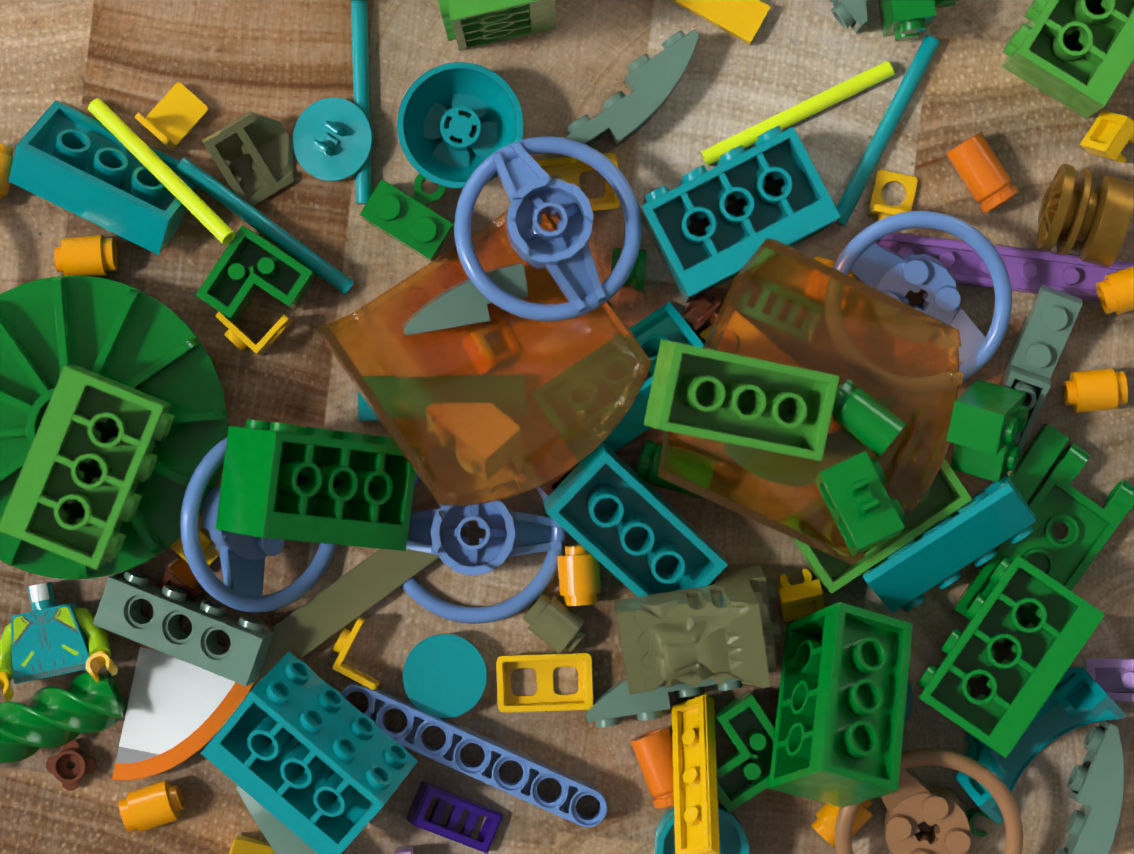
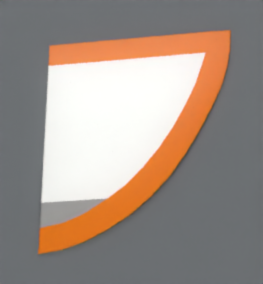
M141 644L112 780L128 781L154 776L187 760L222 728L245 699L254 682L244 686ZM221 646L223 649L229 650L230 648L227 646Z

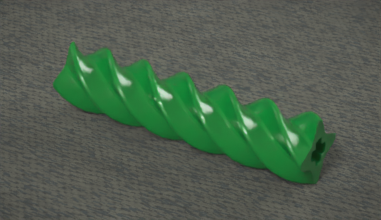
M109 671L106 676L98 673L100 681L96 682L86 672L76 676L67 690L51 686L39 689L31 697L27 705L13 701L2 702L0 704V763L24 760L35 754L40 748H55L65 745L74 740L80 733L100 732L113 726L119 719H123L127 705L118 688L115 675L112 676Z

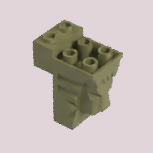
M757 565L722 571L712 581V585L615 600L614 605L629 695L653 692L658 687H669L681 683H686L690 686H700L701 682L707 679L714 680L718 685H725L726 680L735 678L740 680L742 684L756 685L761 688L771 687L769 672L776 671L775 657L777 655L775 643L782 642L778 617L771 618L769 603L776 602L773 578H766L761 566Z

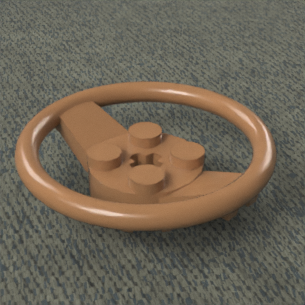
M925 748L901 752L898 791L880 796L887 809L884 831L891 854H969L968 850L971 845L970 824L963 801L949 787L945 789L938 785L926 784V781L920 779L910 769L917 766L951 768L972 777L983 785L997 802L1004 818L1006 828L1004 854H1022L1023 825L1021 815L1011 792L995 773L975 759L954 751ZM861 802L843 808L840 807L834 835L836 854H854L851 839L852 826ZM926 821L929 826L937 824L932 831H920L919 824Z

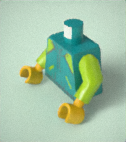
M52 582L27 587L32 611L12 615L11 623L5 627L0 639V688H3V696L6 701H10L14 697V691L9 683L12 678L14 684L86 669L92 678L99 682L98 673L104 666H106L112 676L118 673L116 664L110 658L111 651L107 630L93 625L95 616L88 609L81 608L77 602L57 606Z

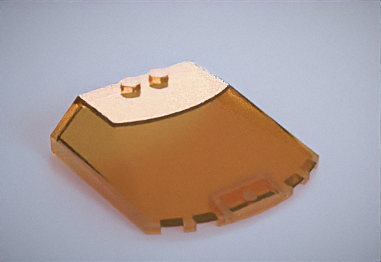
M508 209L492 223L472 235L476 256L485 271L516 262L523 263L529 297L519 299L537 304L569 302L546 268H534L529 262L523 260L511 247L506 232ZM549 213L542 215L540 227L543 230L548 229L549 232L556 231L557 225L550 218ZM455 246L357 311L327 324L325 322L318 326V332L436 502L441 506L476 505L503 500L528 492L568 471L587 457L610 435L634 403L649 371L651 360L609 300L589 313L561 321H537L522 318L490 303L487 304L490 321L406 336L402 330V324L439 293L468 278Z
M766 239L735 276L703 348L838 375L840 377L837 388L843 381L846 382L850 378L856 383L855 387L863 388L903 420L906 425L879 457L837 424L831 415L822 461L665 431L658 477L853 565L866 557L865 553L869 550L852 557L814 480L819 472L866 451L870 460L876 459L881 465L886 477V482L883 483V486L890 499L895 497L899 501L905 515L909 510H915L935 479L950 445V442L946 441L954 402L958 396V385L962 386L963 372L959 371L958 347L962 346L960 332L958 329L777 240Z

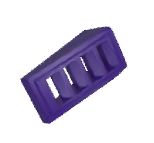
M422 781L406 819L416 827L488 854L503 814ZM432 797L438 798L429 819L425 818ZM447 803H451L453 807L444 826L440 824V820ZM463 810H469L462 831H456L455 829ZM479 815H482L486 818L477 839L471 837Z

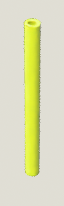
M887 60L701 151L704 162L707 166H710L720 161V156L742 145L745 149L758 141V136L780 125L781 129L784 130L894 76L895 73L892 65Z
M100 98L94 99L89 104L88 110L223 245L229 244L234 239L235 232Z

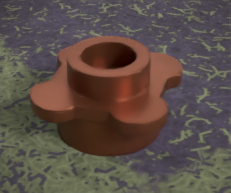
M702 292L687 306L682 317L689 322L688 325L694 332L699 328L706 330L719 316L720 311L717 308L721 300L715 296L710 297L705 292Z
M76 740L63 745V750L60 753L49 757L46 761L47 771L52 773L58 781L62 782L64 789L70 791L77 789L80 785V780L86 774L95 772L97 768L96 760L93 757H87L80 749V743ZM69 761L75 763L74 769L68 768Z

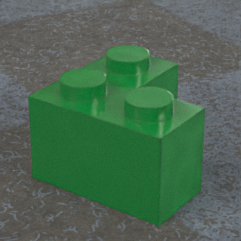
M242 225L195 295L237 322L259 288H262L295 310L318 275Z
M977 379L955 400L946 440L955 444L950 465L952 470L998 483L1008 471L1013 472L1020 456V447L1015 446L1017 433L1023 432L1029 415V408L1024 407L1026 392Z
M749 690L715 712L716 718L736 746L735 750L716 762L718 798L728 813L769 787L775 728Z

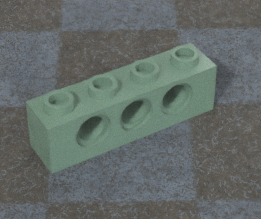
M126 570L125 573L122 572L108 577L93 625L244 686L259 680L275 635L274 632L263 628L264 622L250 616L241 615L240 618L229 615L225 613L226 607L213 601L202 600L201 603L187 599V591L172 585H164L163 588L149 583V576L135 570ZM143 599L149 601L153 606L154 614L152 619H148L142 613L141 603ZM181 614L187 616L192 623L190 635L184 633L179 626ZM219 630L226 632L230 637L231 644L229 650L223 649L218 644L217 633Z

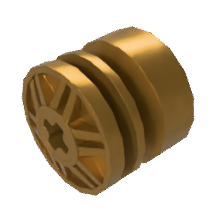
M1062 164L1058 168L1042 200L1038 216L1037 248L1049 252L1057 242L1058 255L1066 256L1076 240H1079L1080 261L1108 268L1115 261L1128 230L1134 205V183L1106 175L1101 179L1093 192L1091 191V171L1083 169L1075 179L1074 166Z

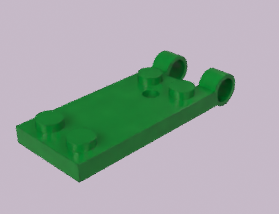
M1071 442L1059 455L1052 470L1027 503L1036 516V522L1030 525L1033 532L1014 544L1008 539L995 548L997 554L983 564L955 603L953 609L968 620H971L965 613L977 595L981 593L987 597L995 586L989 580L990 576L1003 558L1011 562L1016 555H1019L1072 591L1121 521L1134 506V485L1124 478L1121 479L1108 494L1103 507H1100L1070 485L1090 457L1088 452L1074 442ZM1060 522L1064 523L1068 528L1067 535L1062 539H1058L1053 535V527ZM1032 604L1027 608L1019 606L1016 611L1020 615L1018 623L1022 627L1027 623L1035 625L1038 621V618L1034 615L1036 608ZM1006 639L1002 644L1010 649L1012 642Z

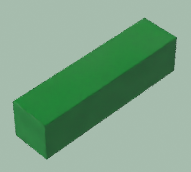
M1049 424L1041 426L1018 461L1015 470L1009 475L1026 503L1070 439Z

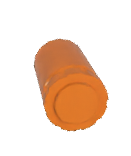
M982 132L977 133L946 153L974 200L981 204L979 208L983 214L988 211L992 212L1014 198V195L1019 192L1016 185H1011L1012 180Z
M669 726L644 733L630 740L648 791L654 797L652 802L655 809L674 806L672 733Z

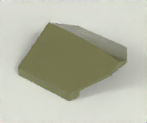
M250 111L202 140L234 193L251 206L256 205L294 182L293 142L282 123L278 120Z

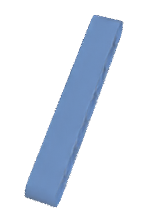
M355 682L341 692V695L346 700L348 694L354 691L365 694L368 698L369 706L368 710L363 712V714L372 719L375 725L395 742L410 750L580 826H596L606 816L607 804L605 795L601 789L591 783L446 718H436L416 708L412 703L379 688L373 691ZM394 708L402 710L407 716V726L402 730H393L388 727L385 722V714L388 710ZM429 726H438L445 732L446 742L440 747H431L424 741L423 731ZM470 743L478 744L484 750L485 758L478 764H468L461 756L463 746ZM510 760L516 761L523 768L521 778L512 782L503 779L499 772V767L504 762ZM545 778L556 779L562 787L561 792L555 798H544L537 789L540 781ZM585 795L597 798L600 803L598 811L589 816L579 813L576 809V802L579 798Z

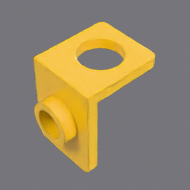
M177 82L145 118L140 113H137L134 118L173 151L205 116L209 109L182 83Z
M878 170L875 176L867 216L878 218L877 221L891 215L910 212L917 187V178L886 170ZM897 182L903 186L905 199L900 205L891 206L884 202L881 191L885 184Z
M220 311L215 315L228 328L224 335L237 348L243 351L248 346L260 356L293 322L289 316L284 314L266 335L256 343L229 317Z
M360 616L352 631L344 628L333 648L339 655L332 669L375 691L380 684L378 680L344 663L367 618Z

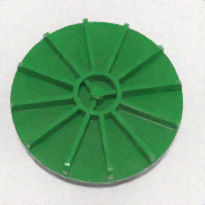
M82 275L56 276L21 284L0 294V521L64 366H80L171 403L169 414L175 416L166 439H162V441L157 440L152 453L158 455L157 463L149 480L146 479L145 482L140 481L136 493L142 495V499L133 519H129L128 523L124 521L119 533L126 535L118 557L116 559L113 558L111 563L106 562L96 570L0 531V560L3 563L28 573L50 578L91 579L120 573L145 563L162 553L181 537V511L187 486L205 455L227 437V410L219 375L211 357L191 328L174 311L143 291L120 282ZM113 419L103 423V429L106 430V436L109 439L119 434V429L115 427L116 421ZM94 460L87 463V469L90 471L92 478L102 475V469L99 468L98 461ZM223 463L216 469L205 488L200 503L199 515L203 511V505L209 491L216 487ZM80 501L70 504L75 517L79 518L85 515V510L82 508Z

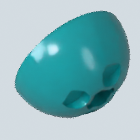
M453 62L430 69L409 87L400 104L397 117V132L404 155L422 176L441 186L464 188L472 173L485 159L499 149L522 140L523 115L514 91L498 74L481 65ZM472 126H475L476 128H473L472 135L469 136V135L471 134V131H472ZM453 136L456 139H462V143L453 138L450 140V138ZM497 172L488 180V182L495 179L498 176Z

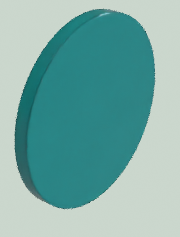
M333 97L316 101L302 112L296 122L293 131L295 156L302 168L318 179L325 181L348 179L365 166L372 153L374 134L371 122L359 106L346 99Z
M437 634L419 642L409 653L403 668V685L408 698L416 708L436 718H453L468 712L482 697L487 682L486 665L479 650L468 640L453 634Z

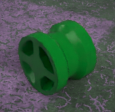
M613 248L611 272L619 260L622 248ZM639 250L635 266L623 286H631L635 291H644L646 250Z

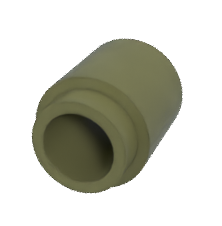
M544 592L522 618L530 624L528 629L557 653H560L564 648L572 652L586 634L581 629L585 620L558 598L553 596L551 599Z

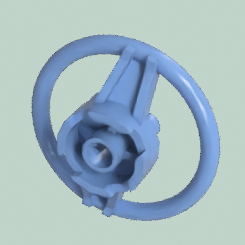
M544 136L527 138L511 143L490 155L475 169L466 182L458 200L455 212L454 236L458 256L467 276L489 301L499 308L522 318L537 321H561L579 317L595 310L612 298L630 276L639 255L642 222L639 205L631 185L612 161L596 149L581 142L562 137ZM553 153L578 159L598 171L615 191L623 211L625 236L619 260L602 284L600 283L588 245L593 223V211L589 199L577 185L569 184L563 180L551 179L552 177L530 155ZM496 172L510 202L506 218V232L511 247L523 260L529 262L534 268H546L569 302L537 304L519 299L500 288L481 266L472 241V215L481 190ZM549 213L550 218L557 216L560 219L557 223L556 231L549 232L548 229L543 230L540 227L542 215Z
M932 211L898 213L866 227L840 253L829 275L825 293V316L829 334L834 346L845 362L856 373L871 383L888 390L909 394H924L948 389L960 384L978 372L991 359L1002 343L1012 310V289L1009 274L1003 259L990 240L967 222L948 214ZM932 228L953 234L969 244L984 261L994 285L995 309L987 335L985 336L959 305L961 297L957 290L956 282L942 262L927 254H911L902 257L876 243V241L903 229ZM852 270L872 291L876 314L888 332L903 340H910L917 344L930 340L962 363L936 375L906 377L884 371L868 361L852 343L843 321L842 294L849 271ZM921 289L926 291L922 295L924 301L921 304L915 303L912 306L907 304L909 302L906 296L907 292L912 290L918 293Z
M226 437L205 455L187 486L181 511L183 550L189 567L197 581L213 598L233 609L253 613L277 610L297 601L314 587L328 568L337 545L320 543L313 561L296 581L278 592L262 595L265 557L278 555L283 550L285 540L261 538L217 530L216 521L221 489L220 484L218 488L213 487L206 497L202 511L203 529L209 531L210 538L215 544L213 547L220 552L224 583H222L212 572L203 555L198 534V515L205 488L216 469L224 462Z
M445 447L443 449L437 448L421 457L417 461L414 488L430 471L446 462L457 459L456 455ZM520 452L508 465L526 476L536 487L544 501L548 495L539 487L537 479L545 472L533 460ZM477 490L458 493L445 501L439 509L411 512L407 549L436 554L443 563L455 572L471 576L489 573L503 564L507 557L547 551L539 572L527 587L512 598L484 607H466L444 601L429 592L414 576L403 583L401 587L417 604L447 620L459 623L481 624L506 619L529 607L547 590L558 572L557 555H563L565 552L567 532L549 515L546 517L511 511L504 501L499 500L490 493ZM472 520L478 521L479 528L486 530L485 538H479V544L476 545L470 544L469 537L462 536L463 527H469V521Z

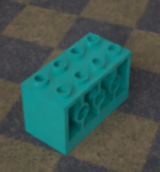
M780 125L758 136V141L754 143L755 147L745 151L742 145L720 156L721 160L717 162L718 166L707 171L705 165H702L683 175V180L680 181L681 185L671 191L667 185H664L644 196V205L640 208L641 220L685 303L700 293L713 289L831 227L841 218L794 127L782 131ZM766 181L779 187L780 190L777 193V197L764 191L763 188L766 185ZM728 201H733L735 204L739 203L743 207L740 217H736L734 213L729 214L726 211ZM691 220H695L697 223H704L706 226L702 237H699L696 233L691 234L688 231Z
M290 651L251 690L201 752L205 758L318 854H341L385 805L418 762L401 744L395 742L375 725L372 719L361 713L338 690L327 684L305 662L299 660Z

